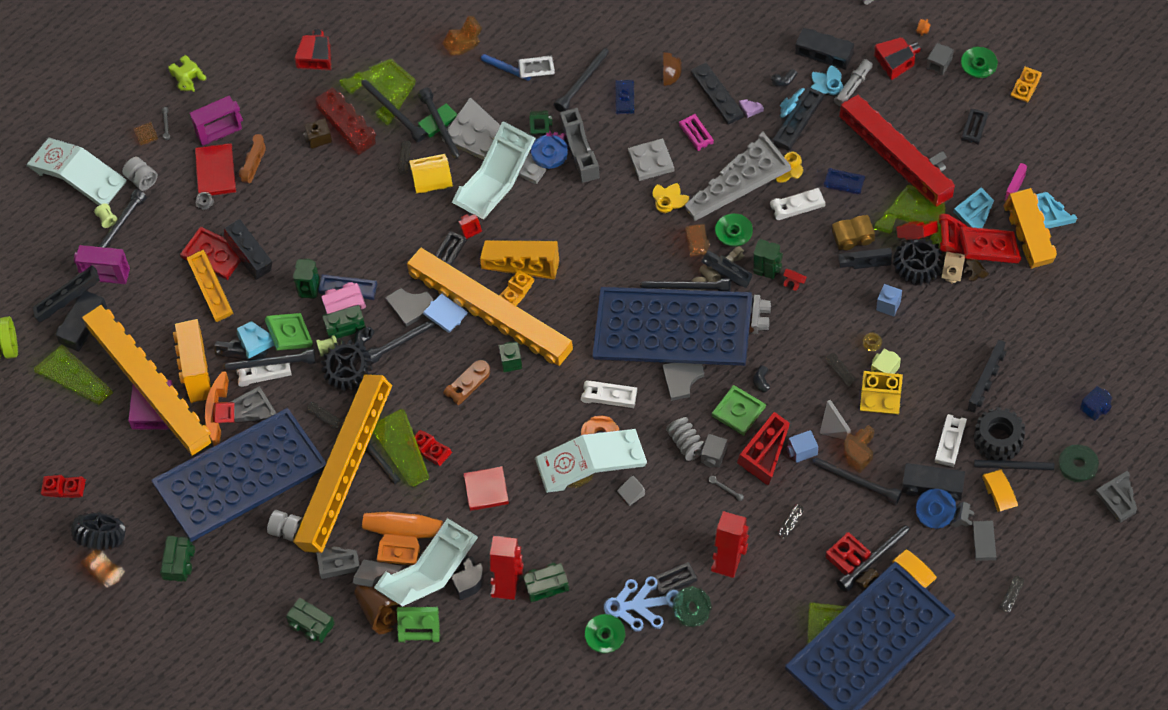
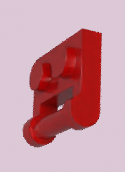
M948 214L939 215L942 238L940 250L964 255L959 229L961 226L967 227V225Z

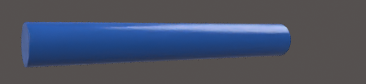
M483 54L481 61L520 77L518 68ZM524 77L523 79L529 81L531 77Z

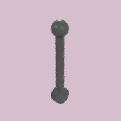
M163 107L161 110L164 114L165 133L163 138L164 140H169L171 138L168 133L167 120L169 110L167 107Z
M715 476L709 477L710 484L718 485L735 496L738 501L744 499L743 494H738L717 481Z

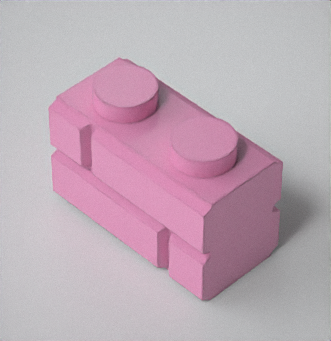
M347 283L339 290L330 289L325 292V295L321 296L327 314L359 305L360 309L366 308L357 283Z

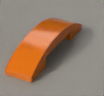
M222 372L214 381L206 401L205 421L206 427L211 433L209 436L213 446L220 443L221 437L219 423L213 422V404L218 402L219 397H227L229 379L226 372Z

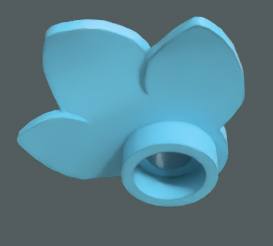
M830 66L826 74L813 72L812 80L814 85L811 88L824 94H839L843 89V84L840 81V71L834 66Z
M800 88L790 99L786 98L781 103V118L791 113L795 108V102L798 100V96L805 90L804 88Z

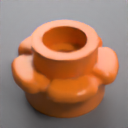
M928 19L920 20L916 33L921 34V36H923V33H928L931 25L928 23Z

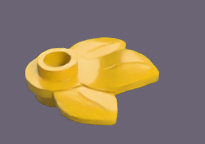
M789 152L784 156L790 164L791 170L777 177V182H786L791 177L798 179L802 175V160L796 152Z
M678 183L667 188L656 185L653 189L656 209L659 212L668 213L673 209L682 208L689 201V196L680 195Z

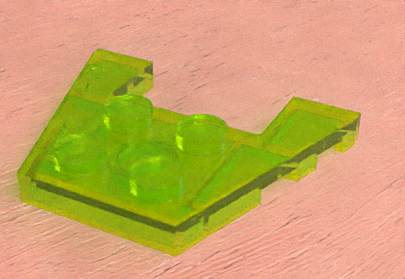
M392 59L370 67V70L363 73H355L349 79L343 78L340 80V85L352 94L362 86L361 80L367 79L398 110L416 84L415 79ZM384 106L376 111L377 117L387 125L394 118V115Z
M907 185L896 198L894 204L876 222L875 230L891 234L896 218L906 221L924 222V224L929 223V221H937L938 232L931 234L930 240L932 239L933 241L932 245L938 243L940 247L942 238L939 215L945 214V204L942 203L935 207L914 186Z

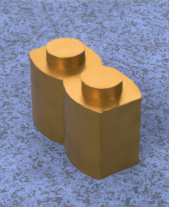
M868 215L832 224V232L839 250H850L856 245L866 246L875 241V232Z

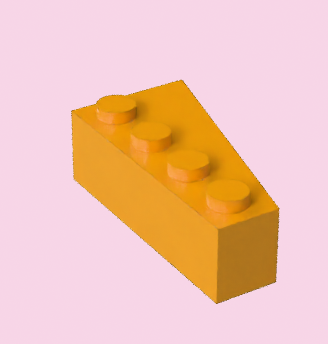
M1032 188L1011 193L1004 204L1005 211H1010L1009 220L1011 225H1016V236L1020 242L1023 241L1024 243L1022 244V250L1032 269L1052 263L1056 258L1057 252L1055 246L1051 245L1050 231L1048 228H1045L1043 212L1039 211L1037 195L1033 194Z
M485 241L480 258L481 269L513 274L521 270L529 276L555 280L559 264L558 242Z
M198 319L176 323V332H173L175 343H178V345H175L177 357L180 356L177 359L179 370H182V372H179L181 384L185 383L191 403L206 400L211 389V383Z

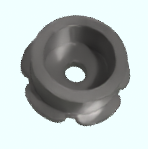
M201 192L197 195L195 203L198 208L206 210L209 209V206L213 205L214 199L211 194Z

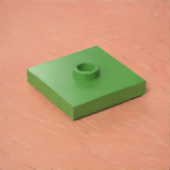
M301 313L266 316L265 322L276 350L309 348L313 345Z
M733 385L712 412V417L740 434L745 435L766 408V404Z

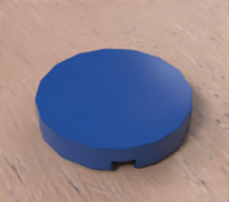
M556 135L541 136L534 141L531 147L532 160L542 168H556L567 159V145L562 138Z
M930 489L924 492L917 500V517L927 527L943 528L950 524L955 517V501L945 490Z

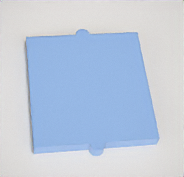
M442 293L435 301H431L430 306L423 312V315L448 333L456 325H460L461 320L468 314L466 310Z

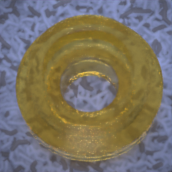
M872 332L864 336L863 346L866 350L877 351L880 349L882 339L878 334Z

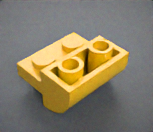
M445 154L409 161L416 193H426L431 190L445 189L453 186Z
M864 371L860 411L899 415L903 374Z

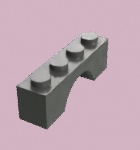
M578 108L560 112L561 126L581 182L599 179V165L594 151H591L587 142Z

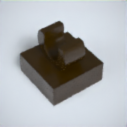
M968 259L966 261L969 266L963 272L965 274L973 272L969 280L976 281L978 276L984 279L989 275L977 259Z
M870 568L868 571H864L863 576L860 579L857 578L856 582L864 592L879 575L876 570Z

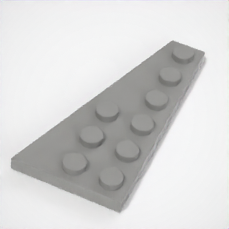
M469 98L447 130L457 148L484 160L501 125L472 98ZM529 152L518 176L537 185L546 172V168L536 165Z
M764 132L759 135V139L755 143L752 142L747 146L748 149L743 154L735 157L720 172L716 179H712L706 189L699 191L685 204L686 210L695 221L791 170L788 161Z

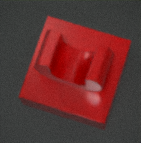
M466 214L460 217L459 226L463 237L468 239L482 232L478 217L475 214L471 216Z
M786 269L783 276L788 278L784 281V286L788 287L789 282L793 281V290L796 291L799 288V282L805 283L807 276Z
M214 402L213 422H234V403Z

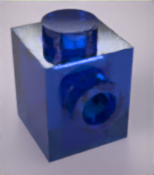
M1096 386L1082 400L1080 410L1096 421L1102 414L1106 415L1112 408V396L1107 390Z

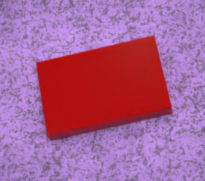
M232 143L195 148L198 192H207L211 195L236 192Z
M201 226L180 254L181 258L187 260V257L204 250L215 274L227 280L241 262L224 237Z
M960 227L959 234L966 259L1009 263L1020 262L1021 257L1014 231Z

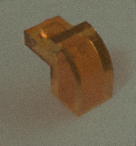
M468 16L461 29L449 30L443 45L450 55H462L474 49L480 43L478 35L482 27L474 16Z
M705 225L684 226L690 257L704 255L708 251V247H710L709 239L706 238Z
M869 425L864 430L860 429L855 437L849 433L845 439V460L858 473L873 459V451L866 446L874 437V429Z
M94 549L81 562L90 574L106 588L118 583L121 576L125 573L120 566L113 564L100 550Z

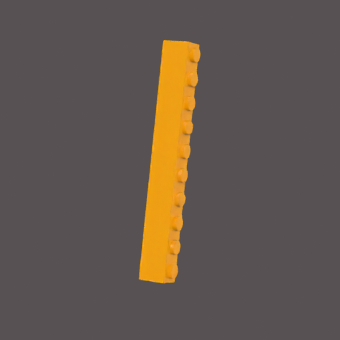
M420 248L408 261L407 266L411 277L422 280L427 287L438 290L440 294L442 293L446 297L451 298L460 307L467 308L472 315L483 318L488 325H494L502 334L512 336L518 344L528 346L533 353H539L544 356L549 363H555L560 366L573 350L572 340L423 248Z
M100 305L82 317L87 329L192 456L211 444L209 437L211 433L206 425L201 426L199 423L200 419L194 411L191 413L188 410L189 406L183 398L180 400L177 397L176 389L172 385L170 387L167 385L168 381L162 373H157L155 364L152 360L147 361L145 352L141 347L137 348L134 345L136 343L130 334L126 335L124 333L125 329L119 321L116 323L113 320L115 317L109 309L105 310Z
M364 375L293 541L304 552L322 553L392 388V385L383 375Z

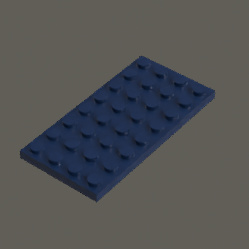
M601 287L593 359L746 366L752 292Z
M286 408L151 481L190 542L322 472L327 463L290 410Z
M894 562L785 666V670L827 709L861 710L955 618V614L899 564Z

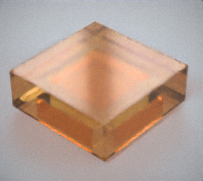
M151 122L134 128L141 145L158 139Z

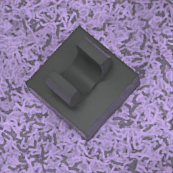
M943 151L929 159L941 172L946 169L944 163L941 162L947 158Z
M962 502L956 505L955 517L949 525L953 527L972 525L973 522L968 520V517L974 515V512L969 510L970 504Z

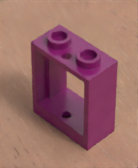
M230 95L189 113L195 133L202 146L242 129L241 122L243 119L239 112L240 108L236 101H232ZM230 113V116H227L221 120H218L204 127V124H207Z
M79 245L78 252L74 254V263L78 267V273L93 265L97 269L99 282L127 283L130 267L123 249Z

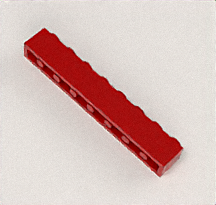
M856 95L841 104L839 117L935 207L953 197L955 188L953 181L947 178L938 167H935L926 156H923L913 144H910L901 133L896 131L889 122L882 118L879 112L875 111L866 100Z

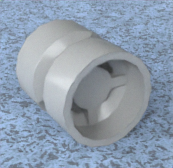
M139 157L131 158L123 167V175L142 191L149 189L157 179V172L150 166H147Z
M274 510L268 522L267 532L277 537L283 535V539L294 541L303 518L292 514L288 516L285 512Z

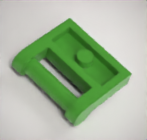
M398 607L399 642H405V640L440 641L438 607ZM405 629H433V632H406Z

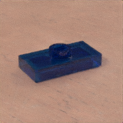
M616 80V114H634V80Z
M829 168L824 187L861 194L865 176Z

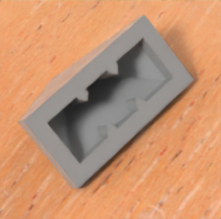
M552 56L518 60L520 78L555 74Z
M827 401L820 434L844 440L850 439V428L832 401Z

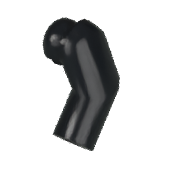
M790 69L783 77L779 74H774L771 77L772 84L776 87L788 86L797 76V72L794 69Z
M366 327L357 332L354 343L359 342L360 347L364 346V343L372 338L374 334L373 328Z
M764 365L759 366L753 377V383L758 390L767 392L770 385L764 378L768 372V368Z

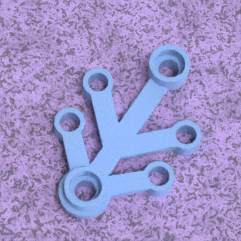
M648 577L645 585L632 601L624 602L630 593L637 590V582L630 579L625 583L624 589L617 598H610L605 602L604 611L606 614L622 618L631 625L632 630L638 632L643 628L642 620L632 617L625 611L635 610L650 621L653 628L659 629L663 626L662 617L654 615L646 608L662 605L676 608L682 603V594L677 590H671L667 596L644 599L651 590L657 587L656 578ZM653 580L655 585L649 586L647 584L648 581ZM633 583L635 588L629 589L628 584ZM672 597H676L678 601L676 603H672L670 599ZM612 605H616L618 610L612 611L610 608ZM655 619H659L661 623L659 625H655L653 621ZM635 622H639L641 626L639 628H635L633 624Z

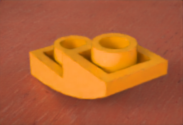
M1024 67L1011 93V97L1028 103L1042 76V72Z
M518 270L508 281V287L499 296L517 306L532 286L534 278Z
M1002 470L982 475L988 494H992L997 512L1018 506L1012 488Z
M907 549L892 561L899 564L924 588L937 578L918 557Z

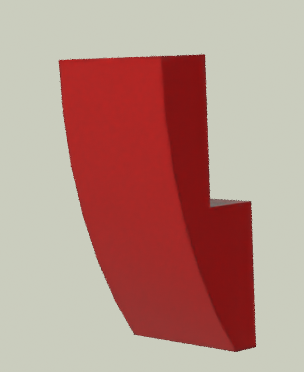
M419 430L408 442L411 448L438 466H441L452 453L449 447L437 442L434 436L422 430Z
M62 475L44 476L41 495L67 498L83 497L86 480L82 476L64 478Z

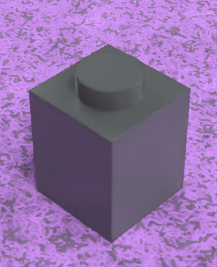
M937 43L927 59L926 69L943 76L952 61L953 49Z
M708 434L701 452V462L708 467L715 466L720 468L727 450V439Z

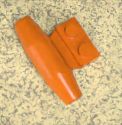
M397 512L364 513L362 521L363 529L384 535L379 543L377 561L402 565H415L418 561L420 550L417 538L435 537L443 525V521L434 518Z

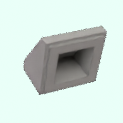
M631 476L617 491L629 506L645 495L644 487L634 476Z

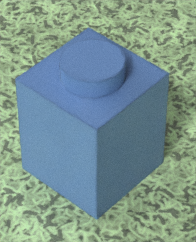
M884 284L877 299L876 311L895 316L901 302L902 290Z
M811 430L789 438L787 452L790 457H794L796 463L818 455V444Z

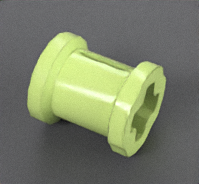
M106 203L96 207L94 213L101 219V225L104 228H109L115 224L117 217L111 213V208Z
M335 335L326 340H316L321 357L325 353H329L328 348L332 350L335 348L334 343H337Z

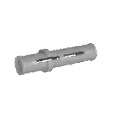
M863 60L857 70L851 73V78L834 99L837 105L841 106L842 103L846 102L858 85L865 80L866 74L873 67L870 61Z

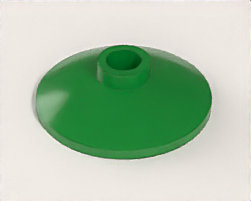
M974 47L963 54L961 65L968 75L984 78L996 71L998 60L991 50L984 47Z
M728 214L719 219L715 227V233L720 242L727 246L736 247L750 240L753 226L750 220L741 214Z
M601 614L588 622L585 629V639L589 647L594 651L610 653L617 650L623 644L625 628L617 617ZM608 634L609 637L607 639H603L602 635Z

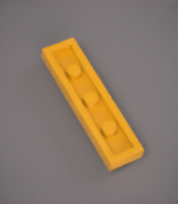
M201 250L187 257L216 322L233 315L234 313L205 251Z

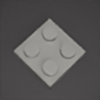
M663 138L628 148V153L639 181L674 171V165Z

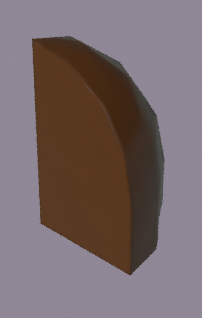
M663 52L664 86H667L679 79L681 75V60L679 57L677 59L672 57V53Z

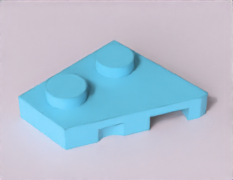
M981 187L954 208L953 212L967 227L983 228L994 200Z
M1049 193L1036 194L1039 211H1042L1044 215L1043 222L1045 228L1049 229L1076 222L1077 217L1074 214L1072 216L1064 210V206L1060 202L1055 201L1054 197Z
M252 321L237 328V336L241 340V345L245 348L248 358L274 346L270 333Z

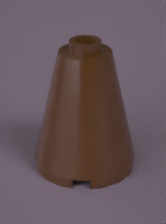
M357 585L354 595L371 628L378 634L391 632L393 630L392 626L398 623V607L406 606H401L374 588L376 585L373 587Z

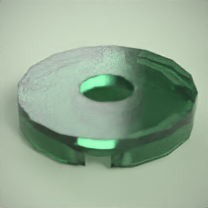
M1078 444L1065 448L1060 455L1058 464L1064 477L1079 483L1090 480L1095 476L1099 461L1098 456L1092 449ZM1075 460H1081L1084 463V466L1077 467L1074 465L1073 462Z
M690 586L681 589L675 595L673 612L681 624L687 627H696L703 625L710 617L711 601L702 589ZM690 601L696 606L695 612L689 609Z

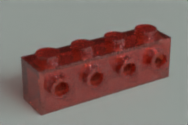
M332 87L315 98L317 109L357 155H360L376 144V133L373 128L367 127L361 115L358 116L355 113L354 107L350 103L347 104L341 92H337Z

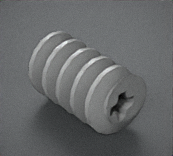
M683 417L670 423L666 431L673 438V441L677 443V447L681 449L685 459L691 461L701 455L705 443L704 441H699L701 437L695 435L697 431L691 429L693 425L687 423V417Z

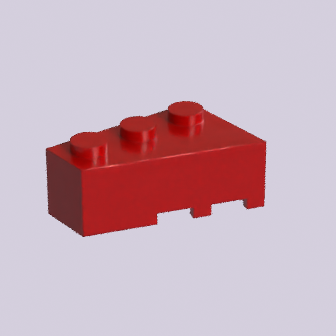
M775 412L742 451L737 461L740 466L768 486L790 425L788 421Z
M723 511L716 532L715 546L717 547V553L713 554L714 563L711 567V572L734 578L742 554L745 555L748 549L747 541L749 535L747 533L749 526H746L745 517Z
M493 536L490 551V572L494 573V578H491V585H493L491 597L515 600L519 575H523L524 570L521 546H518L517 538Z

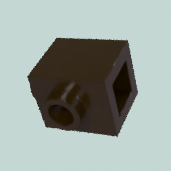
M325 118L304 125L306 131L303 133L306 143H310L311 149L332 143Z

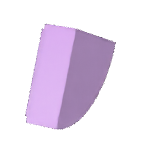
M739 101V105L747 118L764 111L763 106L758 102Z

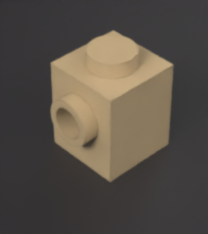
M946 252L942 278L952 283L961 281L965 255Z

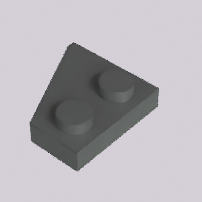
M260 386L231 401L234 403L235 422L265 420L277 414Z
M1128 471L1096 490L1098 497L1120 523L1137 512Z
M333 546L332 549L324 548L322 553L316 552L321 579L357 572L360 567L357 550L341 549L340 547Z

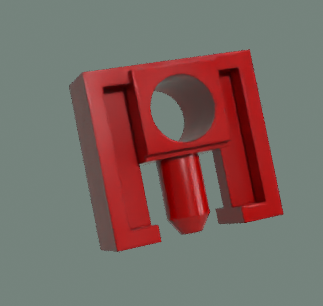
M910 221L896 227L897 237L920 239L938 232L937 221H929V223L924 224V222Z
M848 532L826 552V558L846 575L854 570L853 566L845 562L846 560H849L854 566H859L861 564L860 559L854 553L856 552L865 561L871 552ZM845 548V549H847L848 551H847V552H840L839 549Z

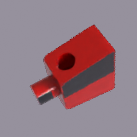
M315 29L313 36H303L295 56L297 68L331 70L330 42L327 36H323L324 32L322 30Z
M897 38L876 44L874 56L890 79L893 80L914 66L915 54L921 50L917 42L908 45L904 38Z

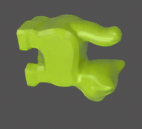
M185 55L180 59L183 63L181 67L173 63L168 68L171 75L179 82V90H191L194 92L195 89L191 79L197 76L200 80L205 81L206 76L203 75L197 64Z

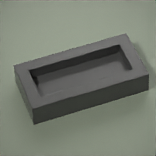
M973 521L975 560H996L993 521Z

